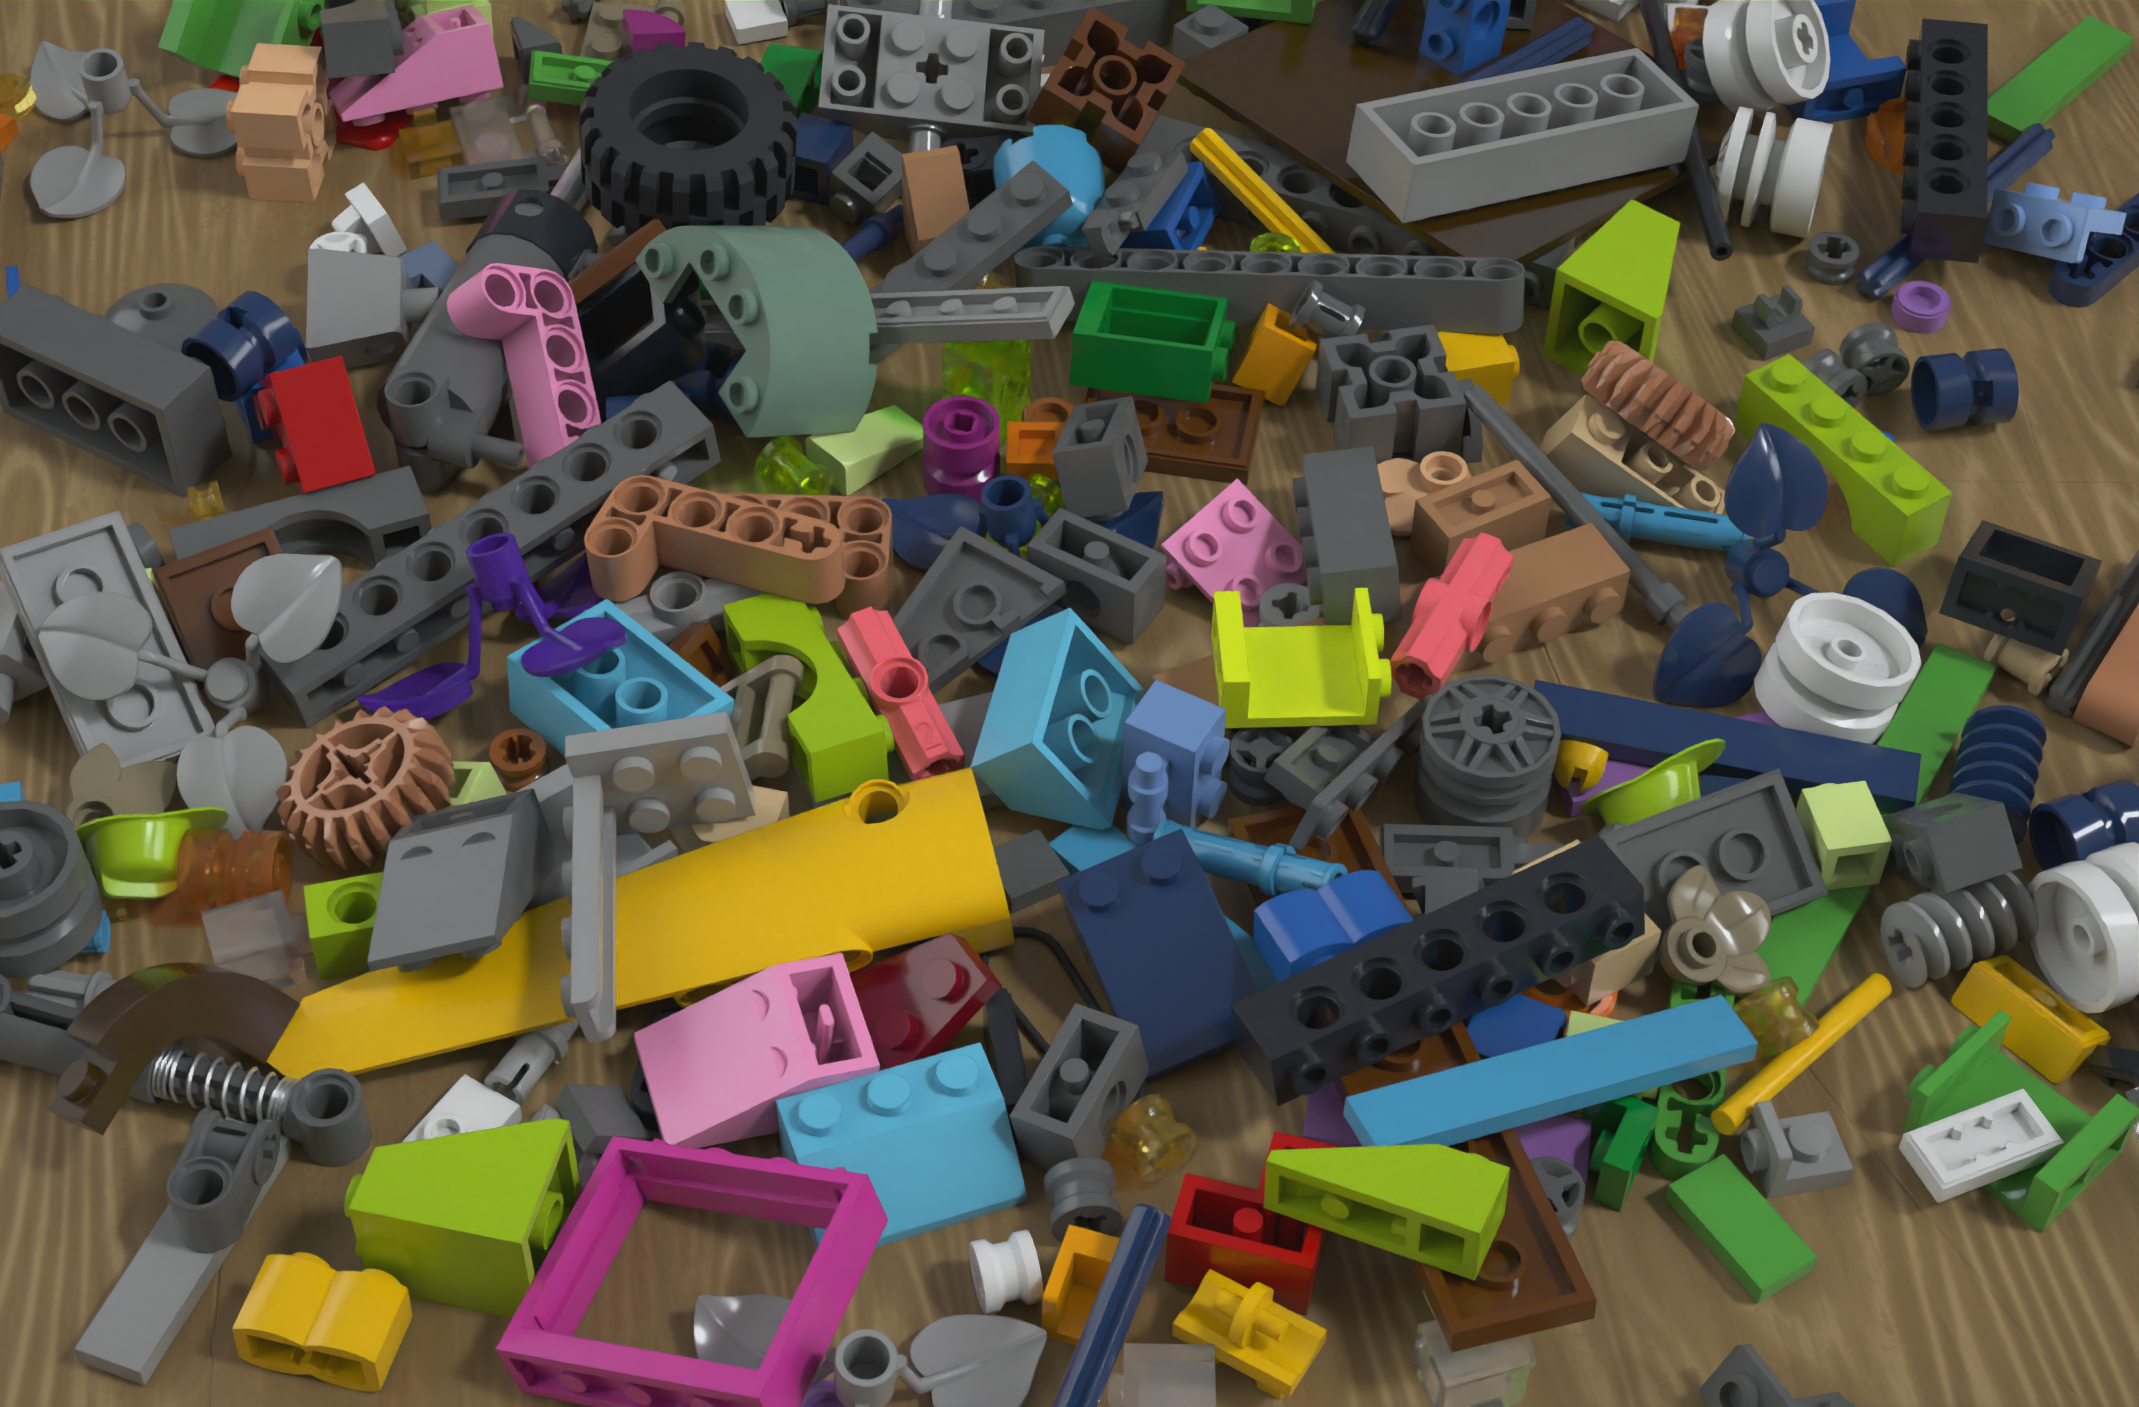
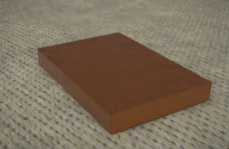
M1213 384L1209 402L1201 403L1088 388L1084 404L1132 396L1148 458L1144 471L1225 483H1233L1238 478L1243 485L1248 484L1264 409V390Z

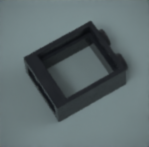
M636 262L577 308L601 423L606 421V397L641 396L651 393L668 381H673L707 355L704 331L705 318L702 314L699 290L701 282L694 269L672 303L661 302ZM654 318L653 323L615 351L616 346Z
M1982 520L1958 557L1939 614L2062 656L2082 617L2102 560ZM2004 609L2013 610L2015 619L2013 621L2004 620L2001 617V611Z

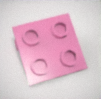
M1238 478L1160 546L1168 556L1166 559L1165 578L1167 586L1178 590L1181 587L1190 588L1195 584L1212 603L1214 591H1240L1244 627H1255L1261 621L1259 618V602L1263 593L1269 588L1282 583L1301 585L1307 580L1302 546Z

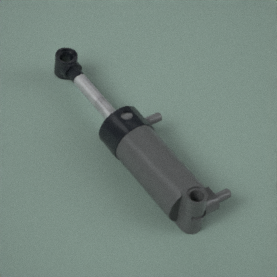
M625 58L618 59L621 63L625 62ZM580 148L551 194L540 190L518 189L502 196L468 246L462 263L377 392V409L384 425L393 434L399 468L410 465L421 494L428 495L446 489L453 482L461 467L475 468L481 459L514 467L518 466L523 460L524 448L521 443L488 436L489 430L513 393L502 340L475 338L461 332L450 319L447 311V300L450 293L489 264L502 263L547 269L556 272L568 282L604 256L597 254L598 245L593 230L579 213L588 199L586 186L582 183Z

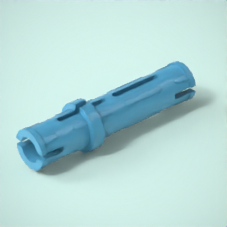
M1581 493L1626 543H1630V538L1728 553L1736 543L1749 539L1748 535L1736 528L1729 520L1728 515L1637 501V496L1625 494L1624 499ZM1566 514L1564 529L1577 528L1578 526Z
M1172 820L1161 822L1153 836V840L1182 828L1204 872L1259 886L1263 894L1271 897L1295 890H1318L1326 883L1332 881L1334 877L1338 878L1348 874L1343 864L1329 863L1298 855L1290 845L1275 843V845L1267 847L1177 824Z

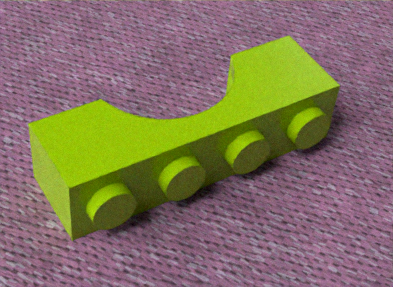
M1787 354L1745 375L1734 428L1751 442L1759 424L1768 423L1783 429L1803 442L1831 472L1839 484L1849 508L1852 532L1892 567H1895L1938 544L1953 494L1948 488L1792 355Z
M763 593L722 605L728 655L740 675L776 655L793 656L803 664L802 685L794 694L807 701L787 716L793 765L815 803L853 792L861 784L870 780L884 779L889 781L887 753L894 751V739L890 725L883 714L875 716L871 710L868 692L860 677L851 678L842 648L837 641L829 642L826 638L823 622L817 608L814 605L807 607L804 602L770 593Z

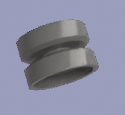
M29 800L0 802V974L5 978L30 977L63 965L87 946L101 924L104 900L74 825L69 818L53 806Z

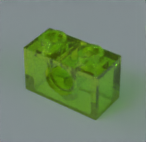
M1031 340L948 342L942 348L943 399L952 396H972L982 399L993 406L1000 416V450L1007 443V421L1021 422V413L1030 403Z

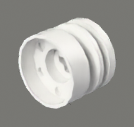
M1739 106L1735 120L1723 137L1713 178L1725 223H1728L1734 200L1737 199L1744 201L1741 226L1750 227L1760 204L1771 206V232L1807 239L1824 173L1833 124L1797 118L1792 125L1787 140L1783 141L1775 139V113L1766 112L1760 136L1750 134L1754 110Z

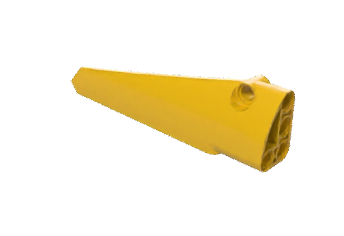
M972 768L960 769L899 785L884 779L870 780L861 784L852 792L849 798L738 834L616 878V1010L673 996L679 1006L687 1008L773 965L838 953L843 954L848 972L850 973L868 965L872 961L873 952L931 937L943 936L948 933L966 938L977 954L1014 946L1015 939L1008 905ZM880 812H889L896 815L894 818L881 823L866 824L873 815ZM563 897L524 912L522 917L514 922L502 938V944L496 950L486 955L471 959L463 958L461 953L441 956L432 964L412 972H400L397 966L372 971L304 997L266 1062L284 1077L291 1076L297 1079H302L313 1071L326 1068L342 1069L352 1075H357L535 1031L536 1029L576 1021L577 1017L568 1018L565 1014L560 988L562 975L571 974V959L567 958L564 951L561 923L563 918L572 917V903H569L567 898Z

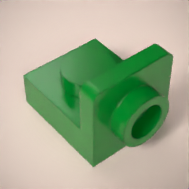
M1633 1094L1585 1107L1581 1118L1592 1120L1590 1137L1598 1140L1589 1164L1590 1170L1600 1173L1593 1201L1618 1212L1621 1211L1650 1148L1659 1112L1658 1107L1641 1101Z

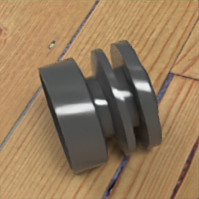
M1470 675L1444 685L1429 699L1422 718V734L1419 739L1420 754L1416 761L1412 789L1415 810L1426 825L1513 827L1514 836L1528 838L1541 826L1548 807L1553 781L1552 772L1556 764L1557 750L1561 738L1557 712L1545 696L1524 682L1499 675Z

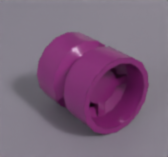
M952 396L941 399L928 408L923 416L924 488L928 495L942 493L962 494L973 497L981 505L983 504L981 498L983 487L993 478L1000 476V453L998 451L1000 448V416L989 403L972 396Z

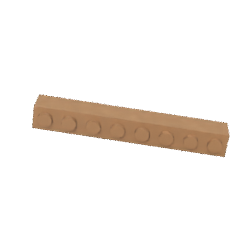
M1592 523L1508 551L1514 556L1512 570L1500 589V593L1497 594L1492 603L1490 618L1483 637L1472 653L1464 650L1450 676L1485 662L1498 661L1510 653L1541 642H1551L1563 634L1594 623H1604L1614 616L1623 612L1631 570ZM1442 575L1436 576L1434 578L1439 580ZM1428 580L1400 589L1402 620L1383 622L1384 647L1382 652H1378L1379 659H1389L1390 661L1393 653L1397 650L1402 638L1411 627V620L1417 600ZM1321 616L1296 626L1325 625V618ZM1213 654L1152 676V684L1155 680H1158L1219 706ZM1392 678L1390 698H1380V701L1389 700L1401 693L1399 685ZM1306 726L1277 728L1289 733ZM1225 728L1224 738L1229 739L1231 743L1232 737L1242 728Z

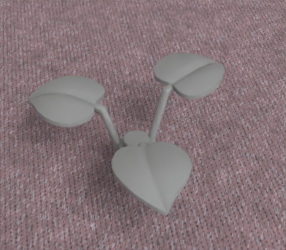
M42 41L39 45L30 78L31 96L37 111L51 121L70 123L83 117L89 110L92 116L93 140L90 152L79 146H62L46 152L36 162L31 173L30 184L41 213L55 218H80L105 209L119 197L125 186L126 170L123 162L118 158L100 156L103 151L102 114L113 115L122 112L127 107L131 96H135L161 126L172 128L170 133L172 144L182 153L193 157L212 158L229 153L238 147L235 133H230L226 124L227 104L230 99L236 98L237 93L213 88L187 90L175 95L170 100L168 107L170 115H166L144 92L139 79H128L123 59L118 52L107 48L94 49L87 53L64 49L46 41Z
M302 554L270 555L249 565L235 583L231 599V610L236 623L243 629L252 632L245 642L247 659L242 661L237 658H224L215 662L209 670L143 649L153 628V621L149 612L130 597L113 592L84 594L61 604L44 620L40 626L38 638L58 681L72 694L87 700L108 701L127 692L137 680L139 660L204 682L205 692L210 701L218 707L229 710V713L216 725L217 738L199 737L188 742L182 749L177 763L176 776L178 788L189 809L212 806L224 808L229 813L227 823L215 829V832L241 843L257 845L263 837L268 821L280 803L276 791L288 780V760L280 742L267 731L249 725L235 728L231 732H229V729L237 721L243 722L246 720L247 715L259 711L268 701L270 682L267 675L261 670L264 661L258 654L260 644L271 659L279 663L290 664L308 657L323 643L333 625L341 600L343 583L342 565L339 559L331 555Z
M768 1294L730 1297L700 1295L696 1301L694 1313V1342L697 1358L758 1370L792 1300ZM962 1314L941 1318L922 1329L911 1344L910 1361L914 1370L921 1377L919 1378L907 1366V1358L902 1354H897L895 1345L885 1334L872 1329H861L844 1337L837 1349L832 1348L827 1351L826 1360L820 1363L810 1386L834 1372V1391L839 1401L845 1407H883L890 1401L895 1390L896 1377H898L916 1394L931 1391L933 1407H1021L1027 1398L1036 1368L1044 1351L1047 1332L1025 1321L998 1315Z

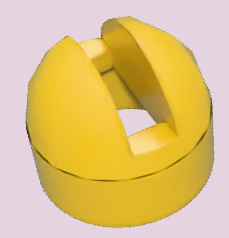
M1562 740L1557 750V760L1553 769L1555 778L1565 789L1568 788L1572 777L1579 779L1578 792L1583 793L1592 790L1600 783L1604 775L1609 754L1607 751L1591 744Z

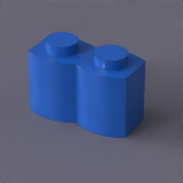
M1356 871L1340 876L1326 883L1318 890L1302 889L1287 892L1258 906L1254 910L1253 945L1277 981L1281 982L1413 921V918L1379 871Z

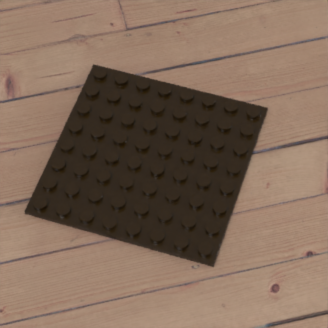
M1323 0L1316 4L1311 24L1274 21L1184 60L1186 65L1176 81L1187 88L1193 95L1201 97L1227 114L1232 120L1243 124L1266 139L1269 144L1285 151L1305 164L1308 169L1319 173L1344 189L1350 196L1358 198L1384 215L1389 221L1400 225L1426 242L1429 247L1440 251L1448 257L1506 258L1518 261L1523 265L1611 219L1631 199L1642 203L1689 178L1685 163L1680 162L1655 169L1570 186L1564 189L1402 223L1346 162L1356 104L1458 84L1573 17L1579 16L1585 23H1592L1594 27V32L1590 33L1592 41L1588 46L1559 63L1638 48L1557 0H1537L1532 29L1505 28L1500 55L1460 76L1419 53L1426 18L1422 0H1402L1379 40L1371 47L1354 41L1350 36L1351 25L1366 0ZM1641 50L1651 61H1653L1656 64L1655 58L1652 55ZM1692 98L1699 105L1696 124L1708 165L1711 167L1717 163L1723 137L1735 120L1736 114L1725 106L1721 100L1709 102ZM1754 114L1750 134L1760 136L1764 120Z

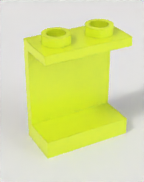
M1355 588L1351 625L1244 627L1240 591H1214L1211 639L1218 704L1226 709L1225 728L1377 724L1380 698H1390L1391 666L1389 659H1379L1378 652H1382L1384 647L1383 616L1381 613L1372 614L1368 588Z

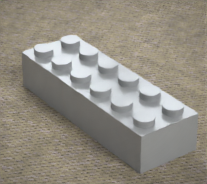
M1639 48L1356 104L1346 162L1401 222L1406 223L1685 162L1699 105Z

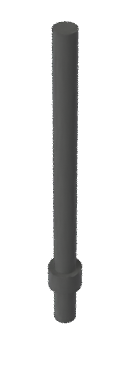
M1474 385L1463 395L1467 403L1466 406L1515 459H1518L1578 527L1592 523L1631 570L1629 583L1645 599L1643 603L1645 610L1659 625L1668 624L1674 631L1681 620L1690 613L1686 608L1688 600L1671 582L1663 583L1481 385Z

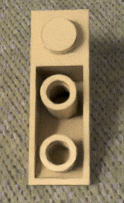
M1588 394L1581 398L1547 430L1540 446V450L1580 493L1624 499L1625 494L1637 496V501L1700 510L1721 515L1725 508V491L1715 485L1712 480L1698 473L1670 453L1664 446L1650 439L1622 419L1616 412L1608 409Z

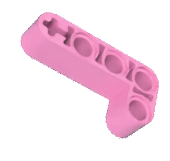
M493 263L486 266L450 293L447 300V311L457 329L475 338L502 340L529 469L537 461L550 457L580 438L589 428L602 424L574 295L571 287L563 277L547 269Z

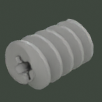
M2008 872L1949 893L1932 889L1930 893L1923 892L1911 897L1908 902L1900 901L1887 907L1882 916L1880 927L1882 947L1887 962L1895 976L1903 985L1917 988L1925 984L1927 977L1934 980L1946 976L1950 968L1958 971L1970 966L1972 959L1980 962L1992 957L1994 950L2003 953L2014 948L2017 941L2025 944L2034 940L2038 932L2039 916L2035 903L2026 887L2014 874Z

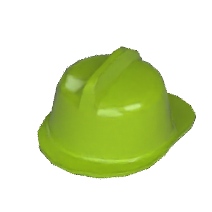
M1717 738L1686 748L1638 777L1603 790L1588 798L1580 805L1581 813L1600 815L1608 830L1612 831L1701 797L1698 773L1718 759L1726 748V742Z
M211 806L161 814L115 815L84 823L75 828L84 853L88 857L99 890L104 896L111 899L151 900L166 897L184 883L191 870L193 842L225 825L229 818V813L224 808Z

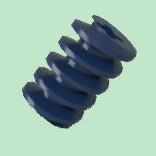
M2010 705L1989 706L1976 711L1965 722L1961 733L1962 740L1957 750V760L1953 767V778L1948 788V795L1957 792L2004 803L2017 846L2023 841L2028 830L2027 821L2032 811L2031 802L2035 796V784L2040 773L2039 765L2043 759V747L2047 740L2046 728L2037 715L2026 709Z

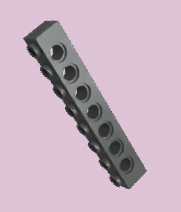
M1159 115L1136 150L1135 155L1146 150H1157L1159 153L1182 151L1187 163L1198 162L1200 160L1190 151L1189 145L1207 127ZM1212 129L1332 250L1345 254L1446 256L1440 251L1429 247L1426 242L1400 225L1389 221L1384 215L1358 198L1350 196L1344 189L1319 173L1308 169L1305 164L1280 148ZM1205 166L1222 205L1216 218L1272 233ZM1575 238L1523 264L1525 269V304L1550 310L1556 270L1573 254Z
M671 380L651 393L641 395L626 409L604 423L589 428L574 442L550 457L537 461L531 469L503 487L488 492L470 508L451 520L436 525L427 535L399 553L384 558L375 568L343 587L333 625L320 647L308 657L290 664L279 663L271 659L260 644L258 654L264 661L263 669L269 681L309 729L355 699L356 694H363L469 625L470 601L465 587L476 581L465 553L468 546L481 538L493 534H513L533 584L586 549L584 536L588 527L612 490L621 481L632 476L646 475L685 485L721 462L713 424ZM484 600L482 601L483 616L493 609L491 603Z

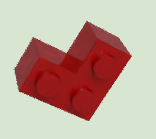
M342 355L270 373L258 383L260 391H258L257 395L252 396L254 410L261 430L271 429L274 440H282L284 448L275 450V456L285 486L295 484L297 495L376 474Z
M1274 1131L1267 1158L1271 1150L1339 1148V1146ZM1266 1161L1257 1190L1185 1173L1172 1215L1171 1225L1167 1233L1164 1281L1198 1289L1208 1270L1212 1269L1248 1289L1256 1282H1261L1273 1289V1302L1296 1314L1307 1316L1329 1230L1264 1208Z

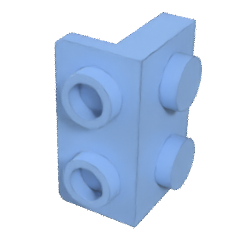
M2026 182L2024 192L1995 188L1984 234V242L1993 246L2079 264L2084 257L2089 232L2121 235L2127 213L2105 209L2107 198L2073 192L2071 201L2058 199L2060 188Z

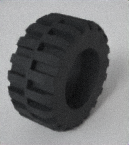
M673 42L657 44L655 50L648 52L643 48L633 51L625 57V62L621 63L619 60H616L601 73V77L598 76L591 83L585 93V100L581 104L582 183L586 186V195L591 204L598 211L601 210V215L615 228L618 229L624 226L625 233L628 236L634 234L653 219H659L666 230L679 226H766V221L771 223L784 210L785 202L791 198L794 189L798 120L795 118L796 108L791 96L784 90L785 87L771 71L764 74V67L759 62L749 56L741 59L737 57L733 49L719 46L718 50L705 48L704 43L688 42V46L674 47ZM675 141H697L717 147L704 150H678L662 146V144Z

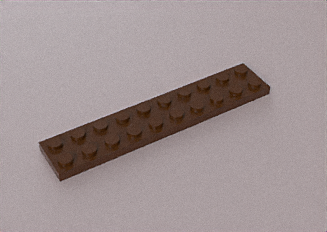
M1295 805L1228 819V837L1267 847L1275 845V843L1289 845L1307 810ZM1349 809L1342 823L1326 841L1317 835L1301 852L1295 849L1298 855L1329 863L1343 864L1348 873L1363 870L1379 871L1411 915L1361 809L1356 812ZM1248 884L1257 907L1274 898L1263 894L1259 886ZM1461 1020L1438 1035L1427 1036L1389 1054L1385 1059L1376 1064L1365 1065L1333 1082L1343 1105H1345V1100L1348 1096L1477 1062L1481 1058ZM1511 1128L1447 1146L1465 1153H1475L1487 1158L1489 1161L1510 1167L1505 1215L1475 1281L1411 1259L1451 1353L1594 1319L1597 1299L1515 1129Z

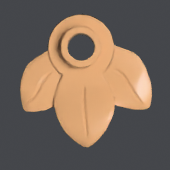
M1438 451L1426 455L1421 463L1403 458H1394L1377 464L1391 534L1405 537L1411 535L1416 499L1472 477L1466 462L1460 456L1451 452Z

